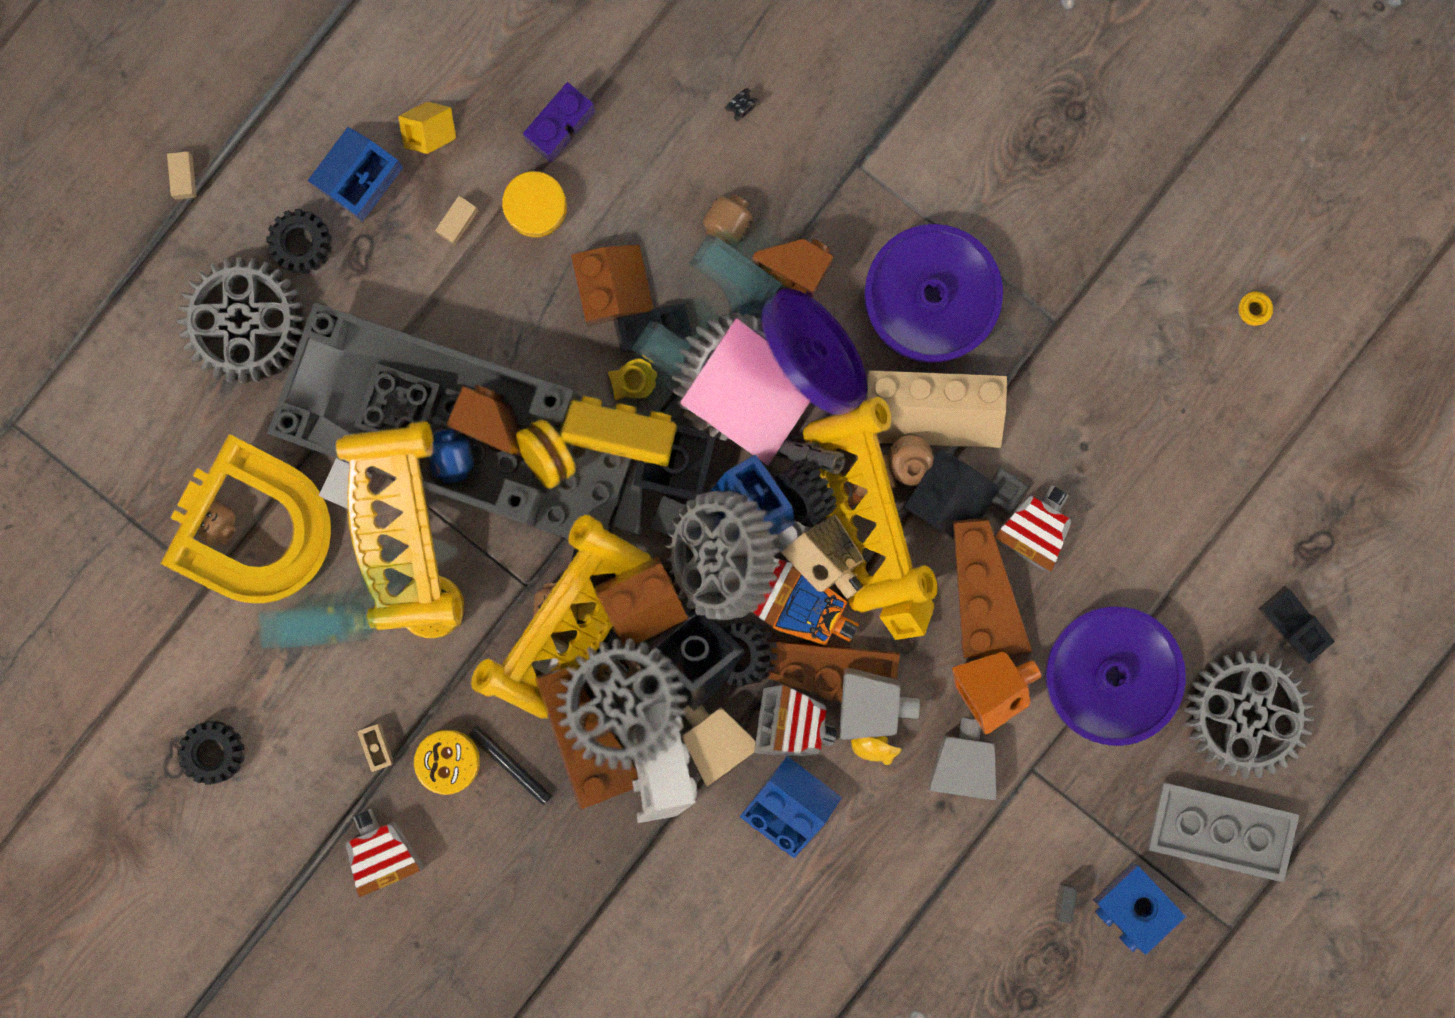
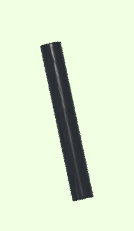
M478 725L468 734L476 744L543 806L552 797L539 782Z

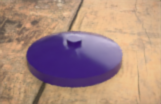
M920 225L897 234L877 253L869 268L865 282V307L875 332L895 352L920 362H947L962 357L974 350L994 328L1000 315L1003 301L1002 279L998 266L990 252L979 240L969 233L948 225Z
M795 289L780 290L765 302L762 310V326L767 343L778 365L797 390L814 405L831 414L845 415L859 407L867 396L868 388L865 369L853 342L833 315L815 299Z
M1103 607L1078 616L1059 633L1048 654L1045 682L1048 697L1056 714L1073 732L1099 744L1123 746L1146 740L1158 733L1169 723L1178 710L1183 698L1186 671L1183 655L1176 640L1158 620L1132 608Z

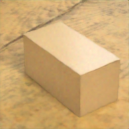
M189 152L167 154L171 196L175 200L196 198L193 155Z
M458 196L435 232L455 246L477 214V207Z
M381 724L357 731L371 772L395 764Z

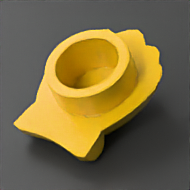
M643 359L631 360L619 370L608 372L615 400L624 397L644 398L651 395L656 387L657 372L652 369L649 362H645Z
M885 736L851 740L852 750L857 756L869 761H882L884 765H890L901 752V748L890 746L888 738Z

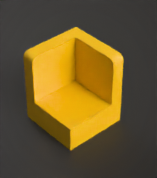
M425 102L398 116L403 146L406 149L429 154L456 138L451 107Z
M911 600L883 607L880 619L895 640L924 636L935 605L932 600L921 603Z

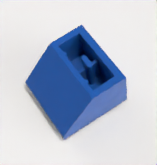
M347 127L307 181L363 222L401 172L403 166L396 158L373 141Z
M757 455L726 471L710 490V492H737L738 495L748 496V501L757 502L756 511L763 510L766 512L763 521L773 523L768 530L770 535H777L795 524L792 506ZM717 511L723 519L727 516L725 512Z
M786 756L742 812L740 818L776 844L781 850L795 858L827 822L842 797L790 757Z

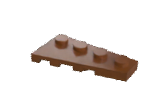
M988 518L953 521L963 658L984 657L1000 652L1007 654L1032 652Z
M769 640V643L776 641L777 648H771L772 653H778V658L771 661L776 666L774 671L768 672L770 674L768 679L799 690L803 689L819 695V697L831 701L834 700L842 703L844 667L897 679L899 652Z
M568 666L538 676L535 678L577 805L580 809H584L633 790L632 780L639 778L632 763L631 768L628 770L622 767L621 760H619L616 769L609 768V758L606 759L603 766L596 765L597 754L589 760L585 759L583 754L586 747L578 751L572 747L578 740L577 737L573 739L565 738L564 735L571 730V727L561 726L559 721L567 718V714L556 710L557 707L566 705V700L557 697L558 693L568 692V687L564 686L561 680L571 681L574 677L567 670ZM583 687L579 697V708L591 702ZM596 713L589 714L585 719L586 730L588 732L594 731L599 725V717ZM612 732L596 740L604 746L622 749Z

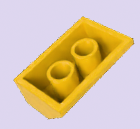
M582 396L581 402L572 400L561 435V440L565 444L668 467L677 428L676 423L670 422L671 416L650 412V417L636 414L637 408L622 404H616L615 410L601 407L602 400Z

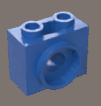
M1133 862L1093 899L1099 906L1095 913L1108 927L1114 923L1123 932L1119 939L1133 953L1139 949L1143 954H1148L1186 917L1151 878ZM1140 897H1147L1150 903L1148 911L1142 915H1137L1133 908L1135 901Z

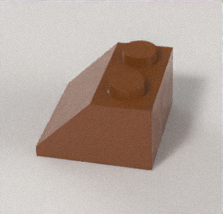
M801 239L756 251L752 257V268L788 289L801 291L813 298L829 271L834 256L829 254L830 248L816 239H812L811 242Z
M640 245L601 247L571 254L585 321L588 326L614 321L617 317L649 312L654 309Z
M477 384L474 390L463 387L446 425L507 453L522 456L516 443V434L521 429L512 406L502 402L505 395Z
M658 556L595 587L597 595L624 647L626 646L627 639L634 640L636 645L688 619Z

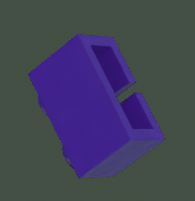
M566 82L522 133L525 141L552 163L571 141L569 132L565 130V127L569 124L570 131L576 135L594 115V104L570 83Z

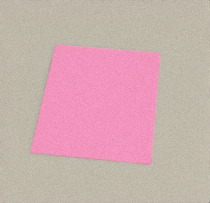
M736 318L680 403L753 456L757 455L760 461L768 466L810 401L797 390L775 360L767 341Z

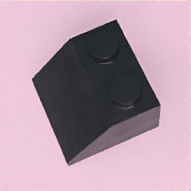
M676 424L677 428L668 467L638 461L633 485L680 499L696 500L697 495L703 493L716 435L713 437L708 431Z
M940 448L934 458L933 465L926 471L904 508L908 514L954 540L953 521L981 519L1000 487L970 465Z
M696 608L686 614L687 620L667 629L648 644L647 655H649L653 649H658L661 652L657 660L658 662L666 657L671 660L666 670L677 669L679 671V674L672 680L673 682H683L685 687L676 692L678 695L687 697L685 703L693 711L721 689L744 654V649L713 619H707L706 615H697Z

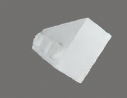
M665 702L658 703L647 710L656 729H658L662 722ZM676 716L675 721H678L682 724L681 717ZM639 725L633 729L632 740L635 744L642 743L647 737V730L644 725ZM672 728L671 733L677 738L675 742L668 739L663 741L668 749L666 753L656 748L654 752L657 760L651 761L644 755V766L639 767L636 765L639 779L632 780L633 789L635 792H641L643 812H637L638 823L678 816L695 803L694 798L697 797V788L694 779L689 777L687 768L689 752L687 746L682 744L679 733L681 729Z

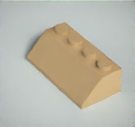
M868 371L866 375L868 388L866 400L875 397L882 398L887 403L892 418L891 426L888 430L876 433L879 443L893 444L903 436L914 435L921 437L932 446L1001 448L1006 415L1007 376Z

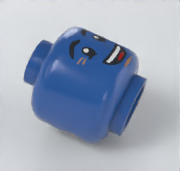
M446 429L435 433L432 454L427 456L432 475L440 478L443 483H454L466 479L469 476L468 472L475 465L469 438L462 434H456L454 429Z

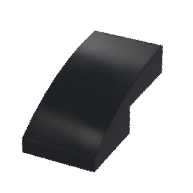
M685 303L655 308L649 312L614 319L621 353L692 337Z
M1285 586L1259 608L1273 627L1308 664L1335 642L1318 619L1309 614L1293 592Z

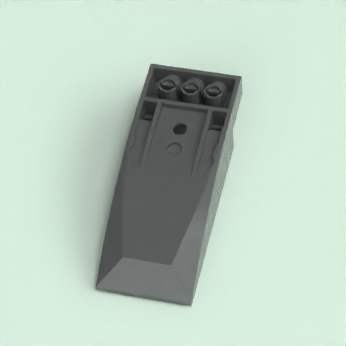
M313 303L267 434L337 459L339 457L337 455L336 442L337 439L343 438L344 435L409 428L410 423L427 421L432 432V438L435 439V433L446 429H454L446 424L462 388L467 387L474 390L477 384L505 395L502 402L512 406L521 430L533 426L532 423L542 419L548 422L561 437L572 400L581 402L582 396L562 386ZM602 404V406H601V407H606V408H610V409H614V410H615L614 407H611V406H608V405H605V404ZM454 429L456 434H462L469 438L475 465L468 472L469 476L466 479L454 483H443L440 478L432 475L427 457L418 458L423 489L568 540L571 527L583 515H589L600 521L603 529L612 533L614 528L612 521L632 463L635 462V459L565 444L573 459L575 473L569 478L560 481L555 487L547 488L535 477L526 462L521 459V456L505 451L494 452L490 449L489 444ZM375 466L367 468L368 470L397 479V477Z

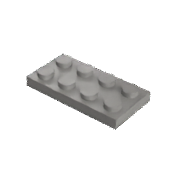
M1162 782L1147 850L1285 882L1299 814Z

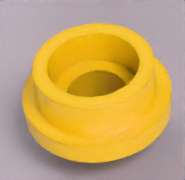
M1250 292L1240 300L1238 313L1246 324L1260 326L1271 318L1273 304L1266 294ZM1252 303L1259 305L1261 310L1259 315H1253L1250 312L1249 307Z

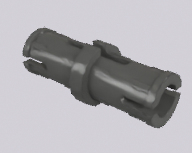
M787 437L777 451V457L780 459L794 462L803 460L806 464L808 462L812 464L813 468L826 470L833 474H839L845 464L842 452L824 449L818 443L812 441L804 443Z

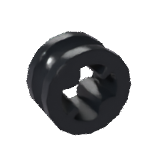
M748 88L738 93L725 107L728 112H734L736 122L744 118L759 103L757 98L750 97L751 91Z

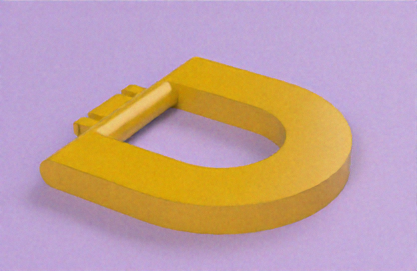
M228 434L208 474L198 468L192 476L201 480L202 484L198 485L189 481L177 506L187 510L184 515L176 510L173 511L170 518L180 522L181 525L160 564L233 600L246 603H268L281 600L303 588L312 580L322 566L331 538L328 508L324 499L319 496L320 491L301 471ZM227 474L276 499L289 513L292 522L291 542L284 554L274 562L262 566L245 565L193 539Z

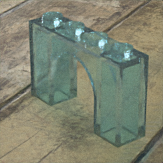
M707 235L689 262L692 267L715 282L723 290L729 303V317L732 313H738L743 316L744 314H750L755 316V318H760L765 302L778 293L777 291L782 283L715 236ZM650 321L631 350L672 378L674 375L681 374V369L675 366L674 363L683 362L685 358L679 352V349L688 350L691 345L661 324ZM705 359V361H704V363H703V365H702L701 370L703 369V367H704L705 364L707 363V359Z
M340 605L259 613L262 649L369 641L368 634L373 633L374 628L369 627L365 606Z

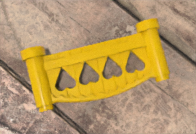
M880 397L863 401L860 407H857L848 414L831 415L812 421L803 429L806 443L812 441L818 443L824 449L836 451L837 448H840L858 456V460L846 476H843L841 473L833 474L819 468L818 470L821 472V478L828 480L826 485L832 487L834 491L832 496L836 497L837 501L834 503L836 509L826 519L834 514L838 517L861 555L863 549L867 548L886 558L873 576L867 573V562L864 559L861 564L852 570L864 587L850 597L848 601L852 610L862 613L911 600L917 603L929 601L936 597L938 589L936 577L929 567L920 566L913 568L876 434L888 430L892 421L890 409L887 403ZM847 481L867 489L866 495L855 509L850 508L848 505L849 495L844 490V485ZM855 515L876 522L877 525L864 543L860 542L857 538L858 528L853 523Z
M428 422L410 423L409 428L344 435L343 438L337 439L336 450L339 459H346L350 464L347 507L353 549L363 579L375 602L374 607L368 608L367 611L369 627L376 628L377 630L434 624H442L445 628L460 626L463 613L459 594L456 591L445 593L441 591L418 460L419 457L431 456L433 451L432 432ZM369 466H375L397 477V479L380 494H374L369 489L371 479L367 476L366 470ZM380 500L403 511V513L389 526L381 528L375 522L377 513L373 509V502ZM386 534L409 545V547L393 561H385L381 556V551L384 547L379 543V536ZM393 568L415 579V581L399 595H392L387 589L390 581L385 576V570Z
M589 515L579 517L569 532V544L578 549V553L502 665L491 659H485L476 667L471 679V686L474 691L486 697L494 695L538 718L548 719L535 681L537 676L532 667V662L558 659L556 667L551 669L550 672L565 666L579 669L581 666L576 657L580 656L586 660L590 659L587 648L591 647L597 651L600 647V642H603L613 625L599 597L595 593L590 580L591 575L615 573L618 576L651 560V557L648 553L603 529L602 523ZM596 602L595 610L588 613V620L584 624H577L570 606L577 603ZM577 630V636L569 642V648L563 653H558L551 634Z

